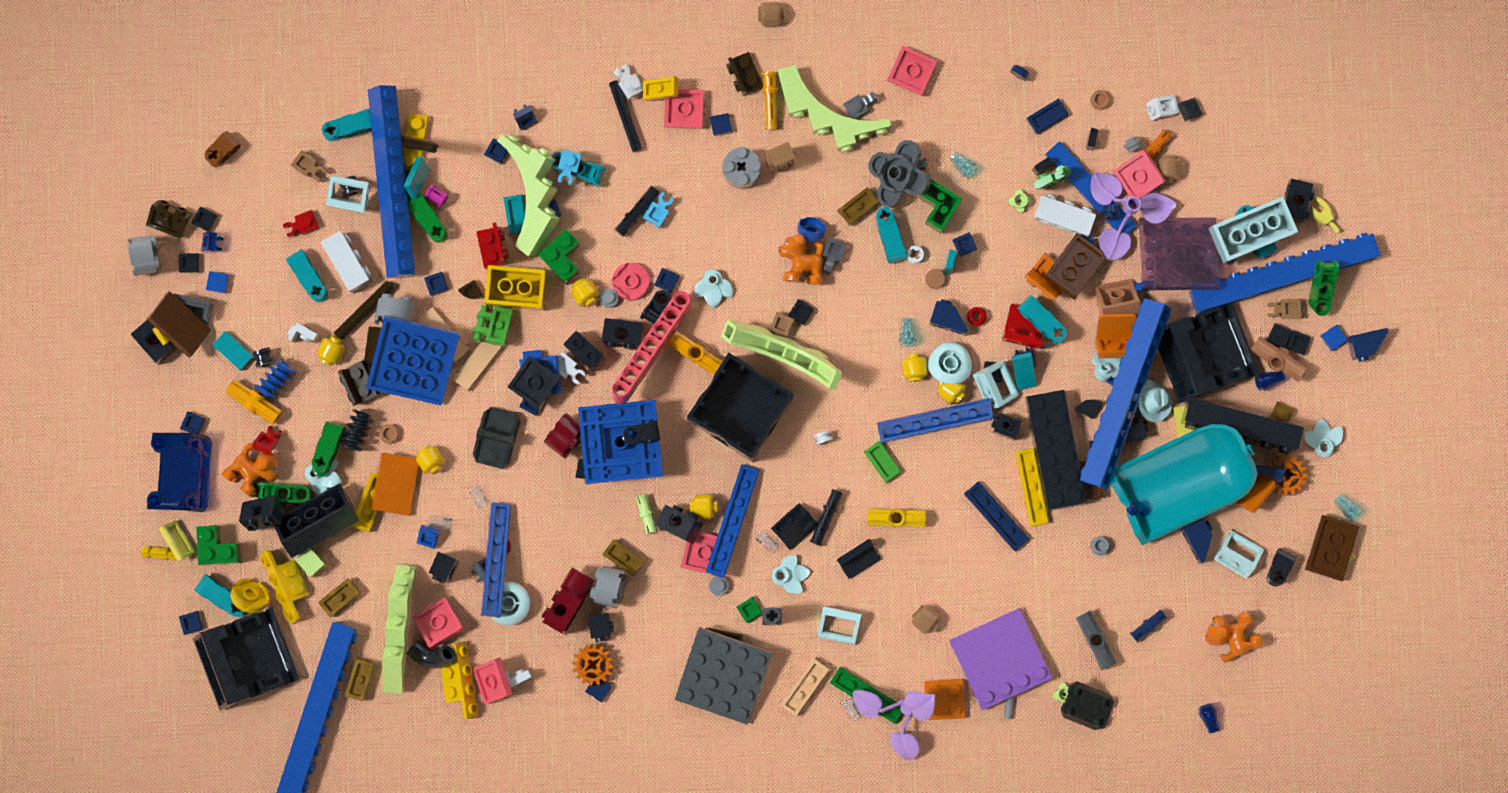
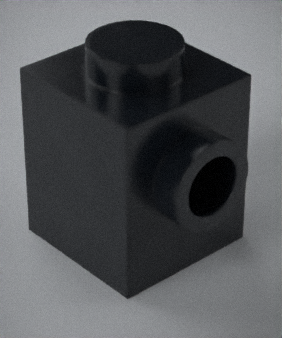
M1000 413L998 418L994 416L991 428H994L992 433L1014 441L1022 421Z
M609 614L588 615L591 639H595V642L607 641V637H611V633L614 632L613 621H609Z

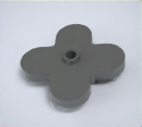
M904 140L898 144L893 155L878 152L871 157L869 170L881 182L877 193L881 205L894 208L902 202L906 192L911 195L921 196L928 191L930 187L929 175L917 168L921 158V148L918 143Z

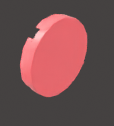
M625 263L614 272L612 285L619 297L624 300L634 301L647 293L650 286V278L643 266L638 263Z

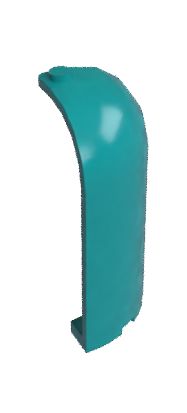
M1211 424L1191 431L1117 466L1110 484L1121 504L1124 503L1134 534L1143 546L1235 503L1251 490L1258 473L1252 458L1255 455L1254 450L1250 444L1246 445L1238 431L1227 425Z

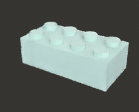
M1280 197L1208 228L1223 264L1298 232L1284 197Z

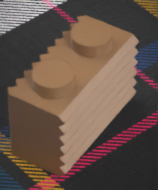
M789 142L767 150L765 162L769 171L773 169V172L777 173V171L780 172V170L787 169L791 165L794 166L795 156Z

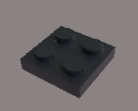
M528 356L508 385V388L537 409H540L561 377L533 357Z

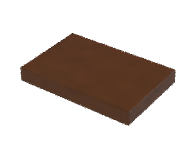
M1076 233L1044 278L1075 300L1105 260V254Z
M170 291L164 295L147 318L151 324L188 358L193 356L211 331L203 321Z
M1321 515L1305 570L1343 582L1359 526Z

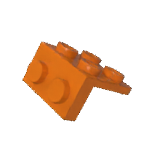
M1045 252L1025 275V278L1029 285L1039 288L1045 298L1055 300L1063 291L1044 278L1055 263V260Z
M1105 314L1098 317L1095 338L1098 358L1124 357L1126 343L1130 340L1133 324L1137 320L1136 314Z
M1258 473L1251 490L1235 503L1249 512L1255 513L1277 484L1270 478Z

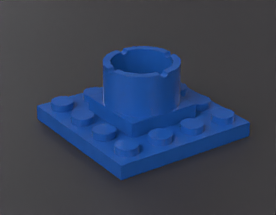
M655 400L578 407L586 485L663 477L659 441L628 445L622 439V434L627 427L644 422L657 421ZM629 431V434L626 436L633 440L636 434H632V431ZM623 441L624 445L619 447L616 443Z

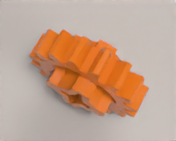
M1285 454L1284 459L1281 455H1278V461L1273 458L1271 460L1273 465H1267V468H1276L1278 464L1283 462L1284 472L1287 470V474L1294 475L1287 479L1283 476L1281 486L1277 484L1275 487L1277 489L1276 494L1283 491V496H1287L1288 491L1291 495L1295 494L1294 489L1301 491L1302 489L1299 485H1306L1303 478L1308 477L1307 474H1303V471L1307 468L1300 466L1303 461L1297 462V456H1293L1290 459V456ZM1292 464L1297 468L1298 471H1295L1292 468ZM1298 479L1296 484L1290 487L1291 481Z
M587 644L585 651L581 648L579 649L580 655L574 654L577 661L572 662L573 665H576V668L572 671L579 673L576 678L582 677L583 684L589 681V685L592 686L593 681H596L597 685H600L601 679L606 682L605 676L612 675L609 672V668L612 669L614 666L610 665L609 662L613 658L607 657L610 652L606 651L604 653L603 646L597 649L596 644L593 645V648H590ZM598 652L600 655L591 657L588 653ZM583 658L585 660V666L581 670L580 662ZM590 660H592L593 662L596 660L598 661V663L596 664V670L593 668L588 669V667L590 666ZM605 660L606 668L603 672L601 670V663ZM595 673L598 677L589 678L586 675Z

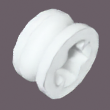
M919 246L910 247L906 253L907 260L912 264L920 263L924 256V252ZM912 250H914L915 252H920V254L918 255V257H920L919 259L916 260L915 257H910V255H912Z
M830 430L814 435V438L817 439V445L833 440L829 436Z

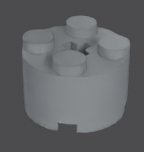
M739 147L730 151L724 158L722 166L723 175L730 186L738 189L750 188L758 181L761 173V164L758 156L752 150ZM739 165H740V166H743V165H744L746 171L741 170V171L739 172V171H738V166H739Z
M147 235L128 238L130 243L128 244L131 265L134 266V276L157 273L158 270H161L160 259L158 255L155 256V251H158L155 237Z
M382 294V297L378 299L374 322L379 325V322L382 323L384 315L414 322L416 305L412 303V298L401 297L399 299L393 298V295Z
M602 566L601 569L597 568L595 573L596 586L592 587L590 598L594 599V603L618 608L620 605L616 603L617 601H622L627 581L623 579V575H627V571L608 566Z

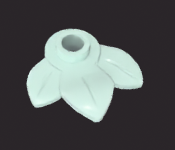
M714 269L705 272L703 280L699 281L695 286V297L705 296L706 302L712 308L719 304L722 296L732 297L733 295L730 282L723 279L720 272ZM711 276L716 277V281L713 283L709 281Z
M1095 352L1092 357V363L1095 366L1096 378L1101 381H1107L1111 377L1115 378L1118 374L1122 358H1098L1097 352Z
M1323 419L1317 421L1313 431H1305L1306 443L1315 448V452L1321 457L1330 456L1334 451V446L1340 444L1343 437L1342 427L1330 429ZM1322 444H1325L1327 446L1326 451H1323L1321 449Z
M333 460L330 471L325 477H312V464L306 468L305 477L311 482L312 490L316 494L323 493L327 490V487L332 488L339 483L342 484L340 477L334 472L339 465L338 461Z
M787 556L782 560L781 565L773 570L772 580L777 585H782L787 592L799 594L803 592L800 582L808 577L810 571L804 566L797 565V556ZM779 572H783L785 574L784 579L778 578L777 575Z

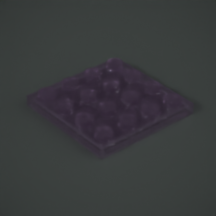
M1139 218L1142 290H1219L1218 250L1208 229L1216 224V218H1167L1159 224H1153L1146 221L1145 218Z

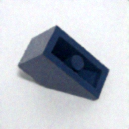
M944 299L936 301L929 325L966 336L968 330L956 307L951 305L952 302Z
M1388 328L1349 336L1347 340L1352 360L1358 359V362L1370 360L1369 356L1376 353L1389 332Z
M1204 518L1181 529L1198 564L1205 561L1212 539V526Z

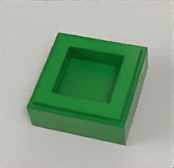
M753 597L736 607L746 623L762 614L760 607Z

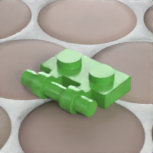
M1058 166L1055 173L1048 174L1046 172L1038 176V180L1033 183L1037 190H1046L1069 177L1072 171L1068 166Z
M482 305L477 313L476 318L478 321L473 329V341L480 342L481 336H486V343L505 347L513 310L494 306L493 312L490 313L488 312L489 307ZM485 321H490L489 328L484 327Z

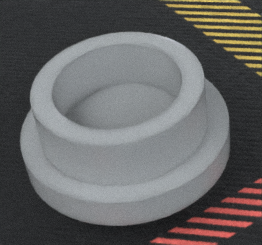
M1130 137L1125 140L1126 144L1123 147L1128 152L1134 151L1142 146L1140 142L1142 140L1140 137Z
M610 288L604 289L599 295L600 303L607 308L615 306L618 302L617 292Z
M1098 536L1092 540L1090 547L1094 554L1102 556L1109 551L1110 543L1107 538Z
M714 577L709 583V589L714 595H723L728 590V582L725 578Z

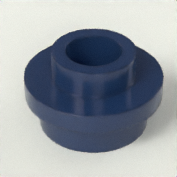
M1108 204L1103 206L1100 215L1104 219L1111 221L1118 218L1120 212L1117 206Z

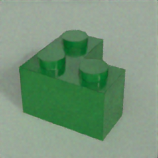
M930 179L928 191L924 195L919 196V199L934 207L925 225L942 234L962 201L961 197Z
M565 229L538 256L565 285L579 273V269L568 257L580 246V243Z
M196 526L198 565L209 566L241 563L240 544H220L219 526Z

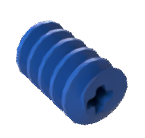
M283 360L282 362L275 361L277 368L270 366L272 374L264 373L267 379H259L262 384L261 386L254 385L269 400V397H277L274 391H282L279 385L286 387L287 384L284 379L292 380L289 375L290 373L297 374Z

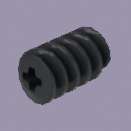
M353 409L352 411L356 416H350L353 423H347L351 430H344L348 437H342L341 440L345 444L339 445L362 452L363 449L359 444L366 443L362 437H368L369 435L364 431L371 430L367 423H374V420L370 418L371 415Z

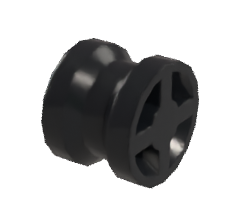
M356 176L346 177L349 179L357 180ZM339 184L343 189V197H348L361 191V188Z
M270 347L262 348L252 353L253 358L256 359V368H262L275 362L274 358L270 356Z

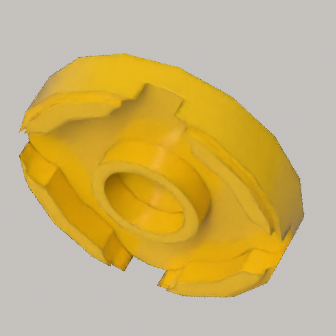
M247 578L241 579L234 584L230 597L233 604L240 610L248 613H258L267 606L269 593L262 583H256L253 579Z

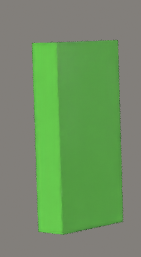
M880 441L864 451L885 483L901 473V470Z

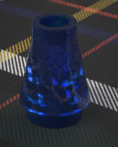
M1282 371L1262 372L1255 376V384L1258 390L1266 391L1285 381V375Z
M1213 703L1200 706L1198 714L1208 732L1215 733L1219 731L1217 707H1214Z

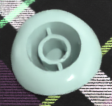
M946 342L939 345L931 353L928 360V368L931 375L940 382L958 384L969 377L972 370V361L968 351L962 345Z
M1147 380L1138 403V408L1145 419L1151 422H1159L1170 414L1172 399L1165 388L1154 381Z
M504 582L501 617L491 618L504 626L516 625L523 621L530 609V598L525 588L515 582Z

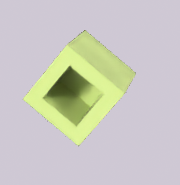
M312 547L297 555L298 557L295 559L311 578L327 566Z

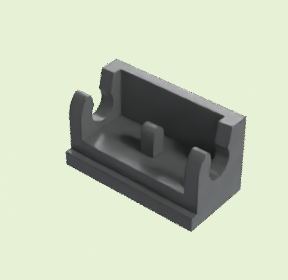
M173 293L201 321L209 324L213 303Z

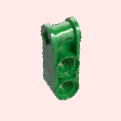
M419 193L417 199L408 197V209L415 215L414 217L434 242H444L447 238V231L423 195ZM438 229L441 235H435L436 233L434 231Z
M1317 260L1315 263L1308 304L1319 316H1325L1331 310L1336 280L1339 274V263L1337 261L1322 262Z
M329 421L325 422L312 459V470L315 476L325 477L328 475L333 460L337 455L339 444L342 441L341 438L344 436L345 426Z
M257 483L259 487L257 499L276 495L283 503L303 504L313 498L312 490L306 486ZM283 489H287L288 496L282 499L280 492ZM301 490H306L307 497L301 500L299 493Z

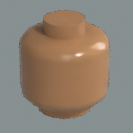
M763 2L761 7H758V22H761L765 27L779 26L781 20H785V8H781L779 2Z
M1163 155L1157 161V168L1166 180L1164 183L1172 184L1173 180H1178L1181 176L1182 162L1178 160L1177 156Z
M921 605L911 616L913 617L912 624L923 634L929 631L933 633L940 626L938 623L940 615L929 605L925 607Z

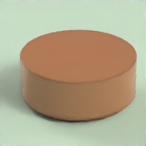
M1103 90L1095 91L1090 98L1092 107L1097 110L1105 109L1110 102L1109 94Z
M932 269L927 273L926 284L930 288L938 289L944 284L945 276L942 271Z
M387 424L381 428L379 435L383 442L392 444L398 440L399 430L394 425Z

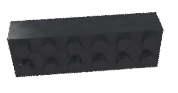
M1059 390L1026 396L1025 404L1047 511L1086 504L1083 482L1080 480L1081 472L1065 391Z
M1193 398L1186 401L1181 424L1185 425L1184 428L1196 430L1211 424L1227 425L1236 429L1246 444L1258 443L1260 448L1268 450L1277 448L1279 449L1278 452L1287 455L1299 450L1304 430L1302 426Z

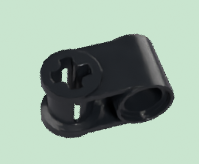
M664 290L657 291L643 310L640 318L655 324L671 301V295ZM662 295L668 297L665 304H659L658 302L659 297Z
M649 421L629 426L624 430L622 439L628 445L659 441L661 438L657 421ZM629 431H632V434H636L633 440L626 436L629 434Z
M1278 548L1266 577L1267 582L1274 587L1283 584L1297 556ZM1278 573V577L1281 578V580L1279 579L1278 581H1274L1275 577L1272 575Z

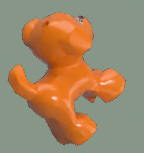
M796 234L795 236L787 237L784 244L779 247L778 252L781 257L791 259L792 269L784 273L783 281L796 282L800 280L801 273L810 272L811 275L807 277L806 284L822 285L823 244L815 242L816 253L808 255L805 254L807 245L804 235Z
M248 443L243 447L240 455L234 459L233 464L227 467L221 475L234 483L238 477L236 473L239 472L244 478V483L240 490L254 498L257 494L255 482L260 477L270 482L277 479L278 461L277 456L273 453H270L269 456L261 453L257 456L254 463L248 456L249 451L254 449L252 448L253 443Z
M1247 611L1239 613L1237 616L1238 622L1233 625H1228L1220 615L1214 616L1211 625L1207 629L1205 639L1208 644L1219 646L1227 641L1230 644L1231 651L1228 654H1220L1223 662H1230L1235 657L1245 654L1248 650L1258 649L1263 646V642L1258 634L1251 635L1249 642L1246 641L1244 630L1253 624Z

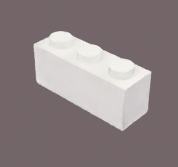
M1046 194V196H1041L1033 220L1075 235L1078 233L1082 237L1088 238L1096 214L1092 213L1093 210L1082 207L1080 209L1074 207L1075 204L1072 202L1064 201L1063 203L1057 201V197Z
M339 231L321 241L322 246L351 294L371 283L369 277L372 275L366 266L362 267L359 261L362 258L357 250H352L350 246L352 241L347 233L344 235Z

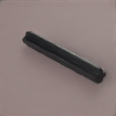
M614 80L609 83L632 152H639L642 150V146L622 89L618 84L619 81Z

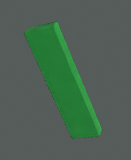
M841 667L838 668L830 681V684L852 698L854 690H864L877 695L882 700L881 708L897 703ZM899 705L883 713L879 712V714L896 724L902 714L901 706Z

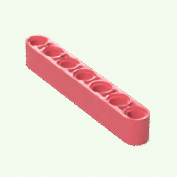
M679 291L673 296L613 384L612 397L617 404H625L629 401L690 310V296L687 292ZM684 301L686 304L680 305L678 302ZM669 316H675V317H676V318L673 319V320L668 319ZM658 331H665L666 333H665V334H658L657 332H658ZM652 345L656 347L655 349L647 348L648 346ZM640 360H643V361H645L646 363H645V364H638L637 362L640 361ZM630 375H633V376L636 377L635 379H632V380L627 379V377L630 376ZM621 390L625 392L622 395L617 394Z

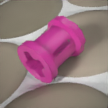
M433 183L428 188L424 198L431 199L441 208L450 194L448 192L444 193Z

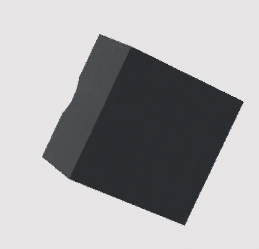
M729 352L714 374L711 384L701 394L689 412L687 420L750 462H753L794 399V394L775 381L760 375L750 365Z

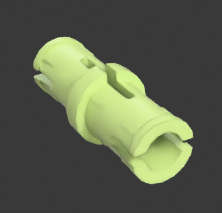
M647 494L636 497L640 511L639 516L643 520L646 534L658 532L653 516L655 513L651 509Z

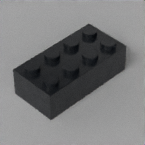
M339 483L285 513L282 524L274 527L281 544L290 557L293 558L359 521L350 497Z

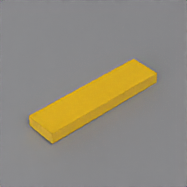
M1030 448L1015 451L1029 525L1033 527L1048 524L1049 519L1035 450Z

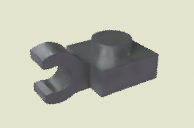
M874 91L863 99L860 95H857L843 103V106L852 119H857L869 112L867 106L877 101V96Z
M828 238L822 257L827 258L823 272L830 274L834 261L840 263L847 244Z

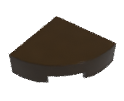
M475 280L458 289L464 297L469 299L484 297Z

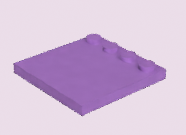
M1020 608L949 640L982 711L1052 679Z

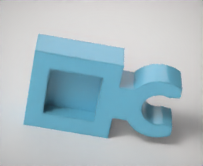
M567 150L562 151L558 169L563 170V173L558 176L559 183L562 182L564 177H568V185H572L573 178L571 174L578 173L582 154Z
M664 192L659 195V203L652 202L643 219L658 228L661 227L669 214V211L665 208L673 203L672 197L668 202L663 201Z

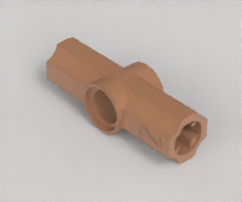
M1259 337L1251 348L1253 353L1268 362L1269 368L1273 371H1282L1298 383L1308 370L1307 367L1293 359L1287 349L1277 348L1262 337Z

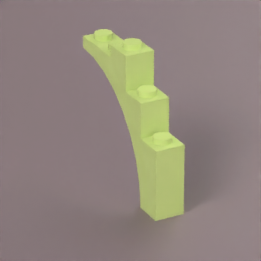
M796 65L777 70L789 117L799 118L807 112L813 134L823 135L832 129L837 151L847 152L853 150V147L856 146L855 138L863 140L869 138L870 134L877 133V135L888 133V130L891 129L889 119L876 121L856 120L829 110L808 91L801 80Z
M501 134L497 141L508 150L516 161L523 178L526 194L525 219L515 247L527 256L538 257V254L542 251L560 220L555 215L556 212L548 207L558 189L552 185L553 182L545 178L555 159L550 156L551 153L542 147L540 149L531 148L526 144L522 145L519 143V139L512 134Z
M728 319L721 335L730 345L746 348L784 362L810 375L829 389L836 390L843 372L828 361L829 358L820 350L801 347L793 339L773 335L765 327Z
M396 565L393 583L390 585L388 617L385 626V649L382 658L383 693H403L408 621L416 566Z

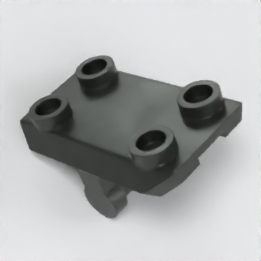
M489 407L483 412L473 450V457L476 463L500 469L507 467L511 460L520 425L517 413Z
M1078 681L1071 683L1067 691L1066 700L1061 707L1063 718L1093 730L1104 729L1114 700L1109 694Z

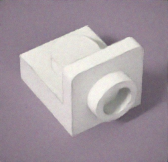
M1175 95L1157 97L1146 103L1151 121L1180 113Z
M299 323L292 325L288 331V340L293 343L299 333H301L300 338L309 343L311 340L317 342L320 337Z
M505 669L511 688L533 678L530 671H524V669L513 674L514 677L511 678L508 670Z

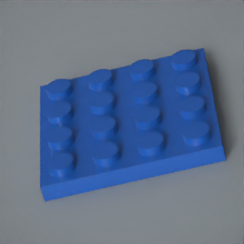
M384 315L366 389L441 406L460 332Z

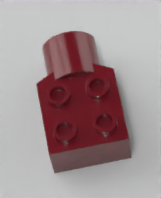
M571 567L560 586L562 588L561 591L557 590L551 599L554 602L551 608L547 607L541 617L544 618L542 622L565 635L595 580ZM564 605L566 613L563 616H559L557 609L559 606Z

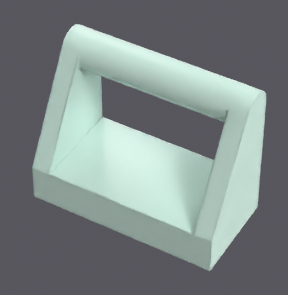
M331 175L326 205L364 213L368 207L369 182ZM335 184L363 189L362 201L335 196Z
M1004 360L973 374L983 399L990 398L992 409L1003 406L1019 395ZM998 368L1010 391V394L1001 397L991 374Z
M1230 529L1213 559L1247 579L1254 571L1264 549ZM1230 539L1255 552L1254 559L1250 561L1228 548L1227 545Z
M823 606L817 637L855 645L861 614ZM825 615L855 621L853 636L823 631Z

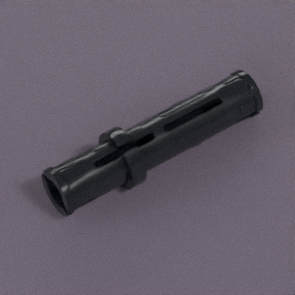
M650 186L635 206L625 213V217L614 230L624 237L629 229L638 223L637 220L660 192L653 186Z
M834 489L831 490L826 505H823L824 510L810 540L811 543L821 547L834 513L837 514V506L843 493Z

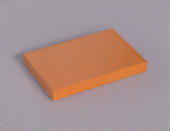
M381 452L371 510L410 516L418 470L416 458Z

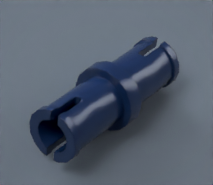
M1159 609L1148 620L1144 619L1143 624L1130 632V634L1138 643L1147 634L1153 633L1155 628L1168 618Z

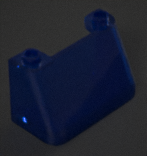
M152 433L151 446L155 452L160 453L158 491L149 493L147 509L205 512L209 501L212 458L211 438L193 433Z

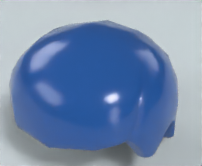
M816 217L801 218L797 225L798 234L804 235L806 242H818L825 235L826 224Z

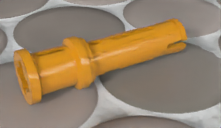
M761 72V76H763L761 92L765 98V130L777 129L776 93H778V88L776 87V76L778 72Z

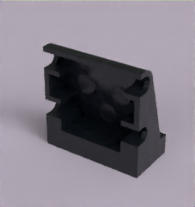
M1232 302L1166 325L1158 350L1179 404L1186 402L1190 398L1194 399L1260 374Z
M272 607L265 611L239 618L226 625L223 624L200 632L193 638L220 711L299 680Z

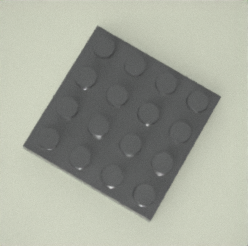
M699 627L674 700L748 725L772 652Z

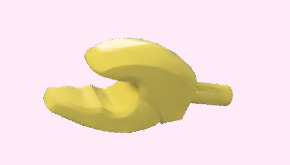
M1315 196V201L1323 211L1317 212L1314 207L1310 206L1313 218L1324 226L1329 224L1338 233L1340 229L1332 221L1334 215L1331 207L1326 201Z

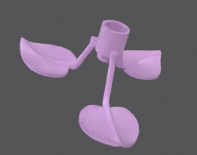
M1094 172L1091 178V194L1097 203L1108 205L1112 200L1124 203L1123 211L1126 213V216L1118 231L1108 228L1099 237V246L1105 257L1110 261L1121 258L1130 248V236L1126 233H1121L1130 215H1134L1140 210L1143 211V217L1146 221L1159 224L1167 219L1176 206V203L1170 198L1158 193H1148L1141 200L1136 196H1131L1128 199H1117L1122 193V184L1116 177L1110 174Z
M854 690L853 698L858 711L867 718L874 719L878 717L879 712L883 713L899 705L901 706V712L908 717L901 729V733H892L890 743L893 750L900 757L914 760L920 752V745L913 735L905 734V729L913 715L921 721H926L932 716L935 708V694L912 691L905 696V700L901 699L895 704L881 708L882 700L877 695L864 690Z

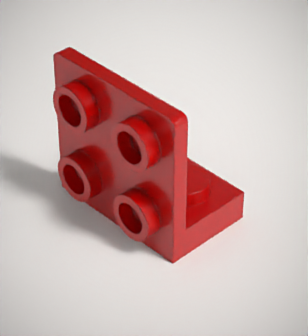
M496 222L492 223L493 228L476 231L484 269H488V265H506V259H509L507 247L502 243L505 240L504 231L501 226L498 227Z
M1011 304L1002 341L1040 349L1043 334L1017 310L1020 305Z

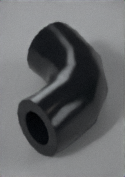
M417 640L406 652L418 664L434 669L444 668L452 664L456 659V653L450 646L445 645L440 649L431 650L420 640Z

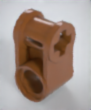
M225 131L207 148L204 154L205 159L212 167H220L230 156L239 150L241 144L228 131ZM213 154L218 157L216 160L211 157Z

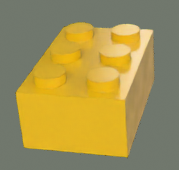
M488 265L485 305L543 311L547 278L546 270Z

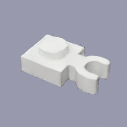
M627 64L621 67L623 72L619 68L614 70L615 76L621 79L618 84L628 99L643 93L642 83L636 74H630V68Z
M565 352L559 355L560 375L565 379L571 375L572 381L580 384L581 382L577 380L576 376L579 373L586 376V372L577 370L576 366L578 363Z

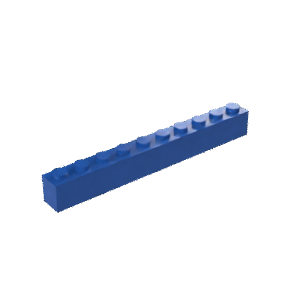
M379 85L368 89L386 277L404 278L415 275L407 191L404 188L406 180L396 86Z
M1362 233L1357 235V239L1352 241L1346 238L1338 241L1339 245L1331 246V244L1321 246L1320 250L1313 252L1312 249L1302 252V256L1297 258L1294 255L1283 258L1284 262L1281 263L1276 261L1266 263L1265 268L1259 269L1256 266L1247 269L1248 273L1242 275L1240 272L1229 275V279L1223 281L1222 278L1212 280L1210 285L1204 286L1203 283L1192 287L1193 290L1189 292L1195 314L1312 279L1317 260L1322 262L1337 261L1339 263V270L1376 259L1381 255L1374 234Z
M1144 298L1143 303L1139 307V315L1133 324L1130 340L1126 343V351L1120 361L1118 374L1113 380L1111 394L1107 397L1105 411L1101 414L1100 425L1094 434L1093 445L1088 451V459L1081 470L1080 480L1089 485L1105 490L1109 488L1172 310L1163 303Z
M332 622L276 793H307L310 782L307 780L309 774H313L316 763L313 762L315 756L320 754L322 748L320 741L322 737L326 736L328 730L326 722L333 715L334 708L332 704L334 700L338 699L340 693L338 686L340 681L343 682L346 675L344 667L351 660L352 652H350L352 644H356L358 638L357 629L337 622Z

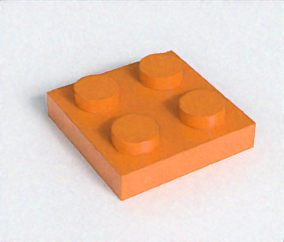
M963 680L924 681L925 694H935V708L928 720L965 718Z

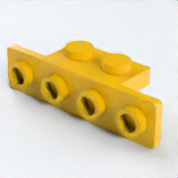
M267 549L260 554L261 564L268 572L269 582L275 588L276 598L282 604L285 618L289 620L290 624H293L300 619L293 602L307 597L309 593L295 561L292 560L277 566L270 549Z
M466 641L456 642L452 644L453 650L456 653L455 662L441 668L446 703L461 701L465 720L478 718V706L469 659V648Z

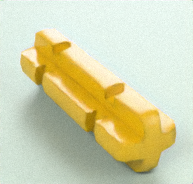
M147 546L141 548V557L143 558L151 556L153 559L167 560L169 558V560L177 561L173 552L168 551L169 549L153 547L150 549Z

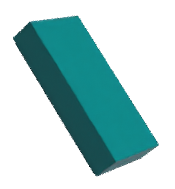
M423 157L416 158L404 184V188L411 198L417 199L430 171Z
M523 195L503 197L509 235L520 234L525 219Z
M949 250L943 272L950 275L953 270L957 254L955 250Z
M226 331L212 344L240 371L253 359V356Z
M1031 352L1012 356L1017 389L1021 390L1036 386Z

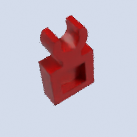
M312 210L295 216L296 222L294 223L286 222L283 224L284 228L292 227V231L286 234L287 237L295 236L297 231L304 235L319 228Z
M269 426L266 433L262 431L253 441L252 448L269 456L277 446L282 431L279 430L277 433L272 432L273 426Z

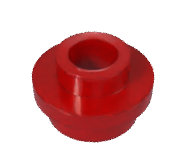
M973 307L969 310L967 319L971 325L980 326L986 321V312L980 307ZM975 313L980 315L979 320L973 318Z

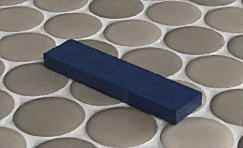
M979 481L964 493L966 498L1014 552L1029 540L1026 534Z

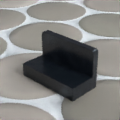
M798 503L773 525L771 530L789 550H792L816 528L818 523Z
M868 539L838 558L837 562L847 578L851 579L881 558L873 547L871 540Z

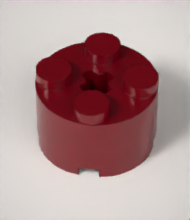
M565 413L544 440V443L565 460L571 454V449L573 447L576 449L581 443L579 421Z

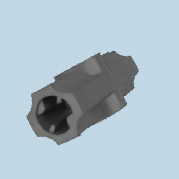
M762 608V625H782V608Z
M1091 610L1076 617L1086 638L1087 645L1091 648L1101 670L1117 663ZM1094 635H1098L1101 638V643L1098 646L1093 645L1091 642V638Z

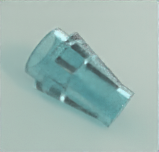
M955 152L949 159L961 176L967 179L971 178L978 170V167L975 166L976 163L958 152Z
M903 318L901 319L898 342H900L902 347H913L917 341L913 319Z
M1342 493L1334 500V503L1339 507L1346 519H1350L1352 522L1363 511L1360 505L1348 499Z

